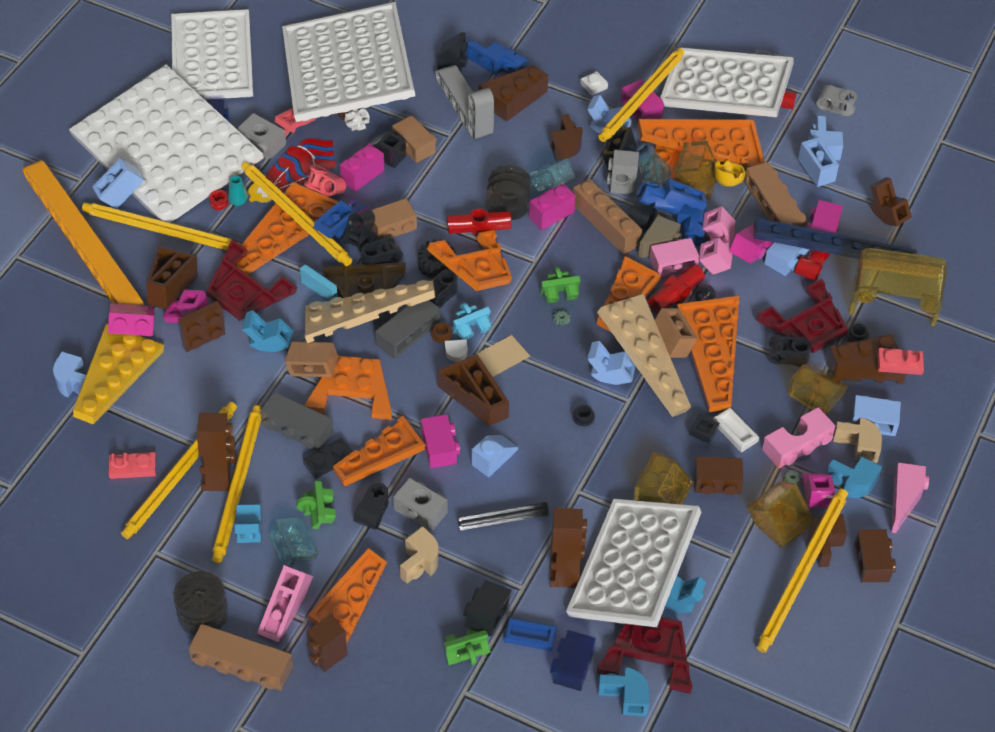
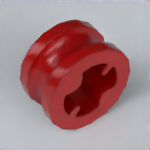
M214 190L209 195L212 209L223 210L228 206V195L225 191Z

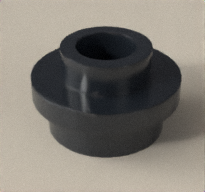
M707 284L697 287L694 292L697 301L711 300L716 297L714 288Z
M854 324L847 331V338L851 342L866 340L869 337V332L863 324Z
M580 405L573 411L572 418L579 426H589L595 420V413L590 406Z

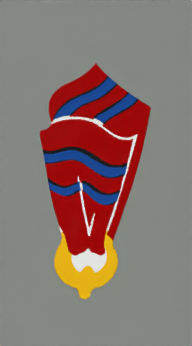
M309 138L302 141L297 147L290 146L273 165L266 178L281 191H284L293 182L301 184L307 181L311 172L310 165H318L327 170L332 169L336 166L333 152L334 140L324 141ZM255 183L249 187L250 202H269L272 200Z

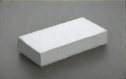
M731 408L713 418V420L720 423L719 430L740 452H743L759 441V436Z

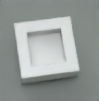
M597 71L581 78L580 84L591 96L608 89V82Z

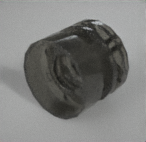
M504 165L491 171L488 176L486 209L488 213L509 211L511 221L526 215L529 210L531 178L524 169L517 166Z
M197 571L187 574L178 581L173 597L178 622L183 630L191 635H196L201 624L220 630L226 623L228 608L224 585L219 577L210 572Z

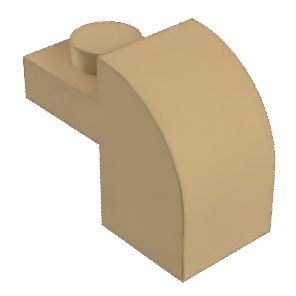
M860 418L859 424L837 422L833 442L856 445L855 460H860L861 457L877 463L881 452L882 435L879 428L873 422Z
M422 526L405 540V552L410 558L400 565V578L406 584L413 579H418L424 570L432 576L438 567V543L435 537Z

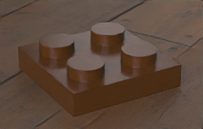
M218 301L178 319L182 347L186 352L197 349L201 345L225 335L222 307Z

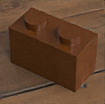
M696 457L694 467L695 492L704 494H741L744 482L742 458Z
M887 529L858 530L855 548L861 583L890 582L892 573L896 572V561L891 557L893 545L892 539L888 538Z
M330 614L306 631L308 641L306 645L309 650L308 658L315 667L319 666L326 672L347 656L346 631Z

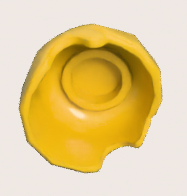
M726 160L722 165L719 161H716L714 176L716 181L722 186H736L745 179L746 172L743 166L738 163H730L729 160Z

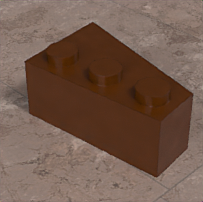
M532 65L479 84L478 90L485 88L491 90L494 98V113L507 122L547 93L548 74Z
M158 246L157 256L154 257V265L151 267L146 281L147 303L158 308L168 309L183 293V290H186L197 279V255Z
M892 334L831 346L826 364L833 379L861 382L862 379H872L878 383H883V380L896 381L897 384H904L906 374L878 372V349H899Z
M478 354L438 370V387L485 424L490 426L509 418V401Z
M199 413L197 442L198 455L201 456L203 464L199 467L200 473H203L201 491H229L232 463H236L237 451L234 449L235 437L232 436L233 424L229 423L227 413Z
M554 508L550 587H577L580 574V560L584 559L587 519H583V509Z

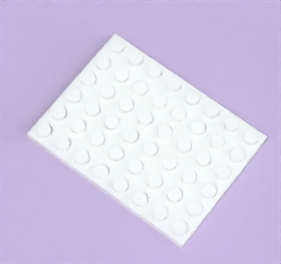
M396 2L282 26L296 122L308 121L312 118L326 117L331 114L348 112L359 108H367L372 105L386 104L391 101L408 99L415 96Z
M164 65L69 129L71 135L107 170L119 158L137 167L144 181L132 195L158 220L172 223L209 197L211 192L219 190L229 183L232 176L242 174L244 171L241 165L247 161L249 164L254 165L264 158L263 153L168 65Z

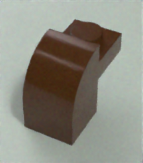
M569 114L561 115L560 131L551 132L550 148L555 161L575 156L582 147L583 129L582 127L576 128V124L571 121Z
M885 177L870 186L874 198L870 206L874 214L887 225L898 226L912 218L907 199L896 197L891 178Z
M839 514L817 556L819 567L829 566L832 556L831 547L844 545L847 531L843 514ZM823 516L818 517L812 522L806 540V548Z

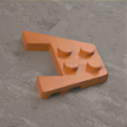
M494 230L478 234L476 239L484 248L481 251L457 256L445 240L429 243L427 250L475 291L506 285L512 279L507 262L501 256L500 243L496 242L495 238L497 235Z
M338 356L339 359L333 376L322 377L305 403L306 407L325 414L329 395L374 399L371 412L372 418L392 420V410L379 359Z

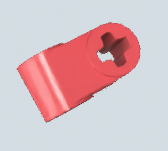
M310 165L311 172L308 180L304 183L307 188L325 196L344 193L346 183L343 178L321 166Z

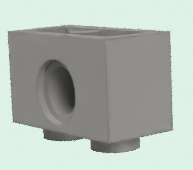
M254 113L238 127V131L257 147L263 155L269 158L274 157L286 145L285 130Z
M614 150V158H609L608 168L612 172H608L607 184L611 185L610 193L635 195L639 152Z
M411 478L393 496L395 511L431 532L448 513V500L442 494L433 492L422 482H416Z

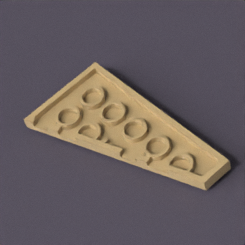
M644 294L601 307L597 313L670 415L674 417L687 412L691 405Z

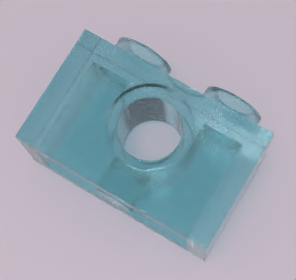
M567 158L549 162L530 172L531 182L538 191L555 188L575 178Z

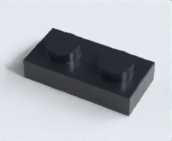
M340 438L303 458V464L313 477L317 479L332 471L335 464L353 451L343 438Z

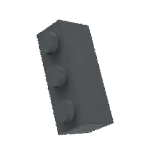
M429 300L413 306L407 305L402 311L395 313L388 322L377 328L375 331L376 345L393 359L397 358L433 329L436 324L440 323V308Z
M276 392L260 411L262 425L267 429L275 430L288 439H294L309 449L320 450L334 433L333 419Z

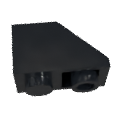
M461 32L443 42L437 55V70L456 65L460 72L463 67L466 68L468 56H465L468 49L466 33Z
M390 131L372 137L363 146L365 147L370 143L384 153V163L393 168L406 157V139Z

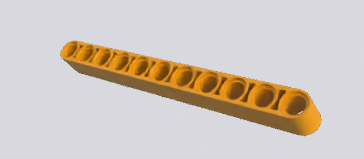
M39 160L23 167L26 180L113 304L144 306L136 290L45 162Z

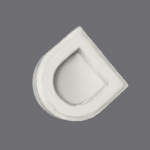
M467 340L445 341L446 357L452 362L466 359L468 354Z

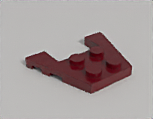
M232 239L207 289V297L214 302L218 301L224 310L240 321L245 318L246 312L252 310L255 313L297 292V287L283 276L267 290L236 267L247 255L248 250Z
M823 279L807 286L806 293L817 304L798 315L785 320L771 306L756 316V320L784 337H803L808 339L812 345L811 353H815L845 336L848 330L838 308H835L832 302L833 298L830 292L828 293L825 288L826 284Z
M661 617L657 627L625 624L618 638L610 646L606 656L597 666V674L606 675L614 673L618 676L623 656L672 666L673 671L669 689L689 694L692 691L682 621Z

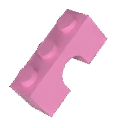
M722 206L704 213L703 229L709 235L711 241L701 244L699 261L713 275L730 269L732 263V253L729 251L734 241L736 221Z
M818 407L800 418L798 431L802 435H791L782 427L765 437L762 450L778 468L791 465L797 458L804 454L809 455L818 446L828 444L833 439L835 425Z

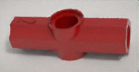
M474 209L470 214L447 216L448 233L471 232L473 235L478 236L481 232L511 229V214L509 211L488 213L484 209Z
M697 264L691 265L677 277L675 275L670 276L665 281L663 288L649 298L648 304L655 313H659L661 308H669L677 301L679 303L683 302L689 296L691 290L705 280L702 268Z

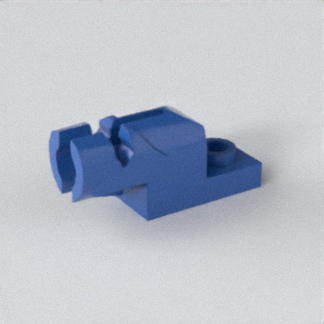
M473 40L468 42L466 52L468 59L496 76L502 70L513 73L529 66L525 64L529 61L527 57L516 54L515 50H511L498 42L492 43L488 48Z
M670 178L667 179L663 186L644 181L637 192L638 202L645 205L652 203L653 208L671 214H678L684 204L700 210H704L707 205L705 192Z
M684 204L678 213L677 223L681 224L680 228H683L684 239L691 238L694 246H699L704 241L705 230L703 229L704 213L707 212V208L705 207L704 210H700Z
M353 199L347 203L340 200L314 222L313 228L329 239L334 235L340 238L346 231L349 216L367 208L364 203L355 208L354 205L358 202V199Z

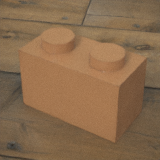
M412 115L392 125V133L406 139V154L415 163L436 153L435 136L429 133L423 124Z
M406 198L371 210L375 215L372 232L377 240L387 236L396 237L417 229V215Z
M661 308L655 322L670 358H687L698 339L680 309Z
M292 342L285 359V364L290 376L332 377L339 357L334 343Z

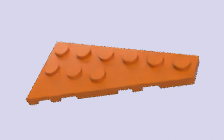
M639 119L637 123L640 140L724 163L726 160H729L730 163H738L744 168L765 163L754 120Z
M294 182L284 192L314 222L339 202ZM275 203L241 244L248 252L236 267L249 275L310 234Z
M740 296L677 304V309H680L698 338L690 354L709 412L731 408Z

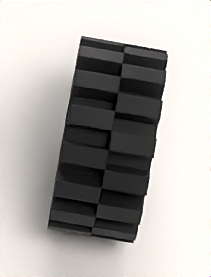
M426 241V246L422 244L420 246L421 249H418L419 271L421 270L423 275L427 273L428 278L431 275L436 277L442 270L449 268L441 261L434 262L429 260L435 256L427 250L430 242ZM450 246V248H451V249L453 250V252L456 254V251L454 250V247H453V246Z

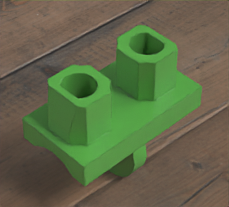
M554 267V274H548L547 281L541 282V287L539 288L540 295L544 294L547 303L557 302L559 300L558 292L565 291L567 300L577 299L579 295L578 287L581 282L580 276L569 277L568 271L561 272L559 267Z
M315 481L314 489L309 491V493H303L302 497L296 502L298 510L303 511L306 516H311L312 529H319L322 523H333L336 517L334 508L324 507V504L331 505L334 494L333 489L322 488V481Z
M468 629L466 636L458 638L457 635L452 634L444 638L448 665L468 660L470 665H475L476 657L490 653L486 630L478 632Z

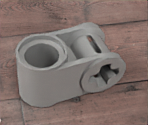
M825 85L817 100V106L823 111L833 112L842 116H851L855 112L854 103L857 100V94L852 90Z

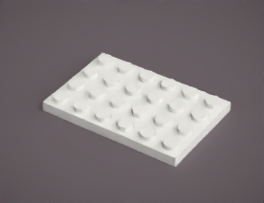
M249 9L171 14L172 70L204 100L253 97Z
M682 48L685 54L682 56V60L669 73L660 97L664 102V107L777 117L793 68L794 58Z
M613 499L566 610L568 616L657 627L701 515L700 507Z

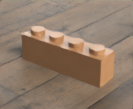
M766 162L746 168L744 183L766 218L770 221L804 227L806 223L805 214L799 210L795 199L790 196L786 185L781 182L777 171L772 168L770 163Z
M591 179L573 187V193L576 195L575 207L623 255L640 246L642 229Z
M203 624L200 625L189 647L191 660L195 664L213 667L223 674L230 673L236 675L246 682L254 681L260 683L263 687L271 690L277 689L282 691L293 668L292 654Z

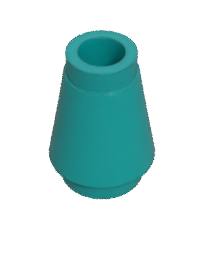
M235 175L229 180L228 200L235 206H241L246 202L248 193L242 178Z

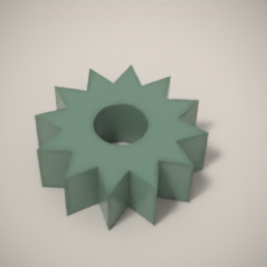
M559 310V313L556 312L553 319L556 325L565 326V324L568 325V322H570V315H568V312H564V310L562 312Z
M788 470V472H785L783 479L787 486L796 487V485H800L802 478L800 477L801 474H797L798 471Z

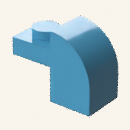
M253 310L246 312L242 330L250 337L249 345L251 347L266 352H278L290 348L293 330L281 318L266 323Z
M861 457L855 468L852 469L833 459L828 467L827 475H832L833 484L844 487V490L848 492L847 497L860 498L868 495L873 490L879 480L882 466Z
M262 504L236 505L237 524H235V534H237V543L261 542Z
M677 576L665 608L678 613H691L695 603L702 599L704 595L703 590L707 582L700 576L687 582Z
M625 667L624 676H618L614 673L600 675L598 695L623 697L622 715H648L649 684L640 672Z

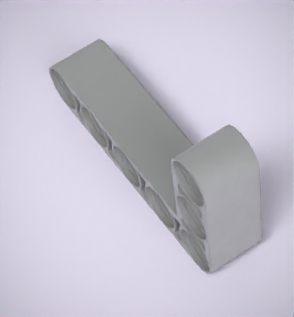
M456 65L436 70V79L440 88L471 138L475 140L493 134L494 98L491 90L485 88L473 92Z

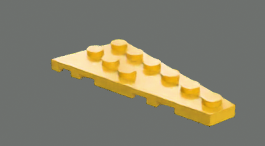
M106 323L73 409V417L94 424L164 352V345L139 335L108 333V324Z

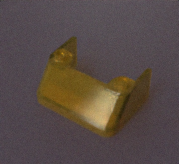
M874 248L862 250L851 288L849 314L854 315L857 302H872L875 300L877 293L920 299L921 309L926 312H932L931 326L935 327L942 307L947 262L938 257Z

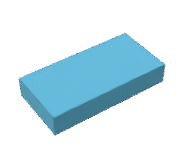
M307 265L300 268L301 283L327 301L337 297V285Z

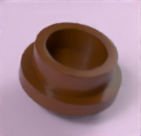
M438 323L431 330V338L437 343H445V341H450L453 337V331L446 323Z

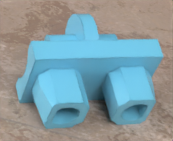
M464 302L460 304L461 311L455 313L457 320H454L453 326L450 327L453 334L457 332L461 340H467L474 335L471 326L476 325L480 333L491 329L492 325L489 319L491 311L489 307L477 311L475 305L469 307Z

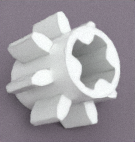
M363 108L350 110L349 113L345 114V123L352 131L366 129L365 124L369 123V113Z

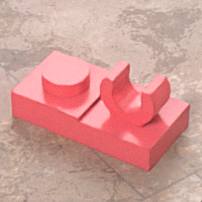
M293 108L275 116V123L285 130L286 136L288 131L294 133L296 128L316 120V118H312L308 121L296 122Z
M879 348L877 351L878 372L922 375L924 372L922 351Z
M155 452L124 453V455H115L113 453L109 455L110 479L156 476Z

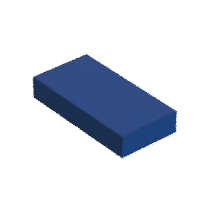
M509 617L504 642L552 651L557 626Z

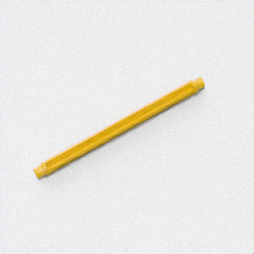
M682 48L673 51L608 122L598 136L600 141L605 142L611 138L682 60V56L685 54Z
M247 161L241 165L245 174L338 262H342L345 266H349L352 263L348 253L332 238L329 239L313 228L314 221L254 165L249 164Z
M84 202L82 205V211L89 213V215L223 250H228L232 240L95 203L89 204Z
M229 402L218 413H227L229 421L233 417L237 406L235 403ZM197 439L125 524V528L121 532L125 539H130L133 534L138 532L198 459Z
M258 405L253 406L252 412L249 413L233 478L212 549V561L215 563H221L223 556L226 555L236 516V505H239L261 422L260 411L262 407Z
M840 488L836 495L832 497L827 510L759 637L760 641L756 647L759 651L766 653L769 646L773 644L777 633L846 503L845 499L848 496L846 490Z

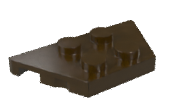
M406 262L323 267L324 276L337 285L338 295L341 298H346L356 293L366 294L377 289L395 288L406 271Z

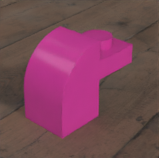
M183 290L180 300L174 301L166 309L163 316L165 322L178 323L179 318L209 305L204 290Z
M825 473L803 474L802 484L805 493V507L807 509H827L832 497L835 495L832 475H826Z

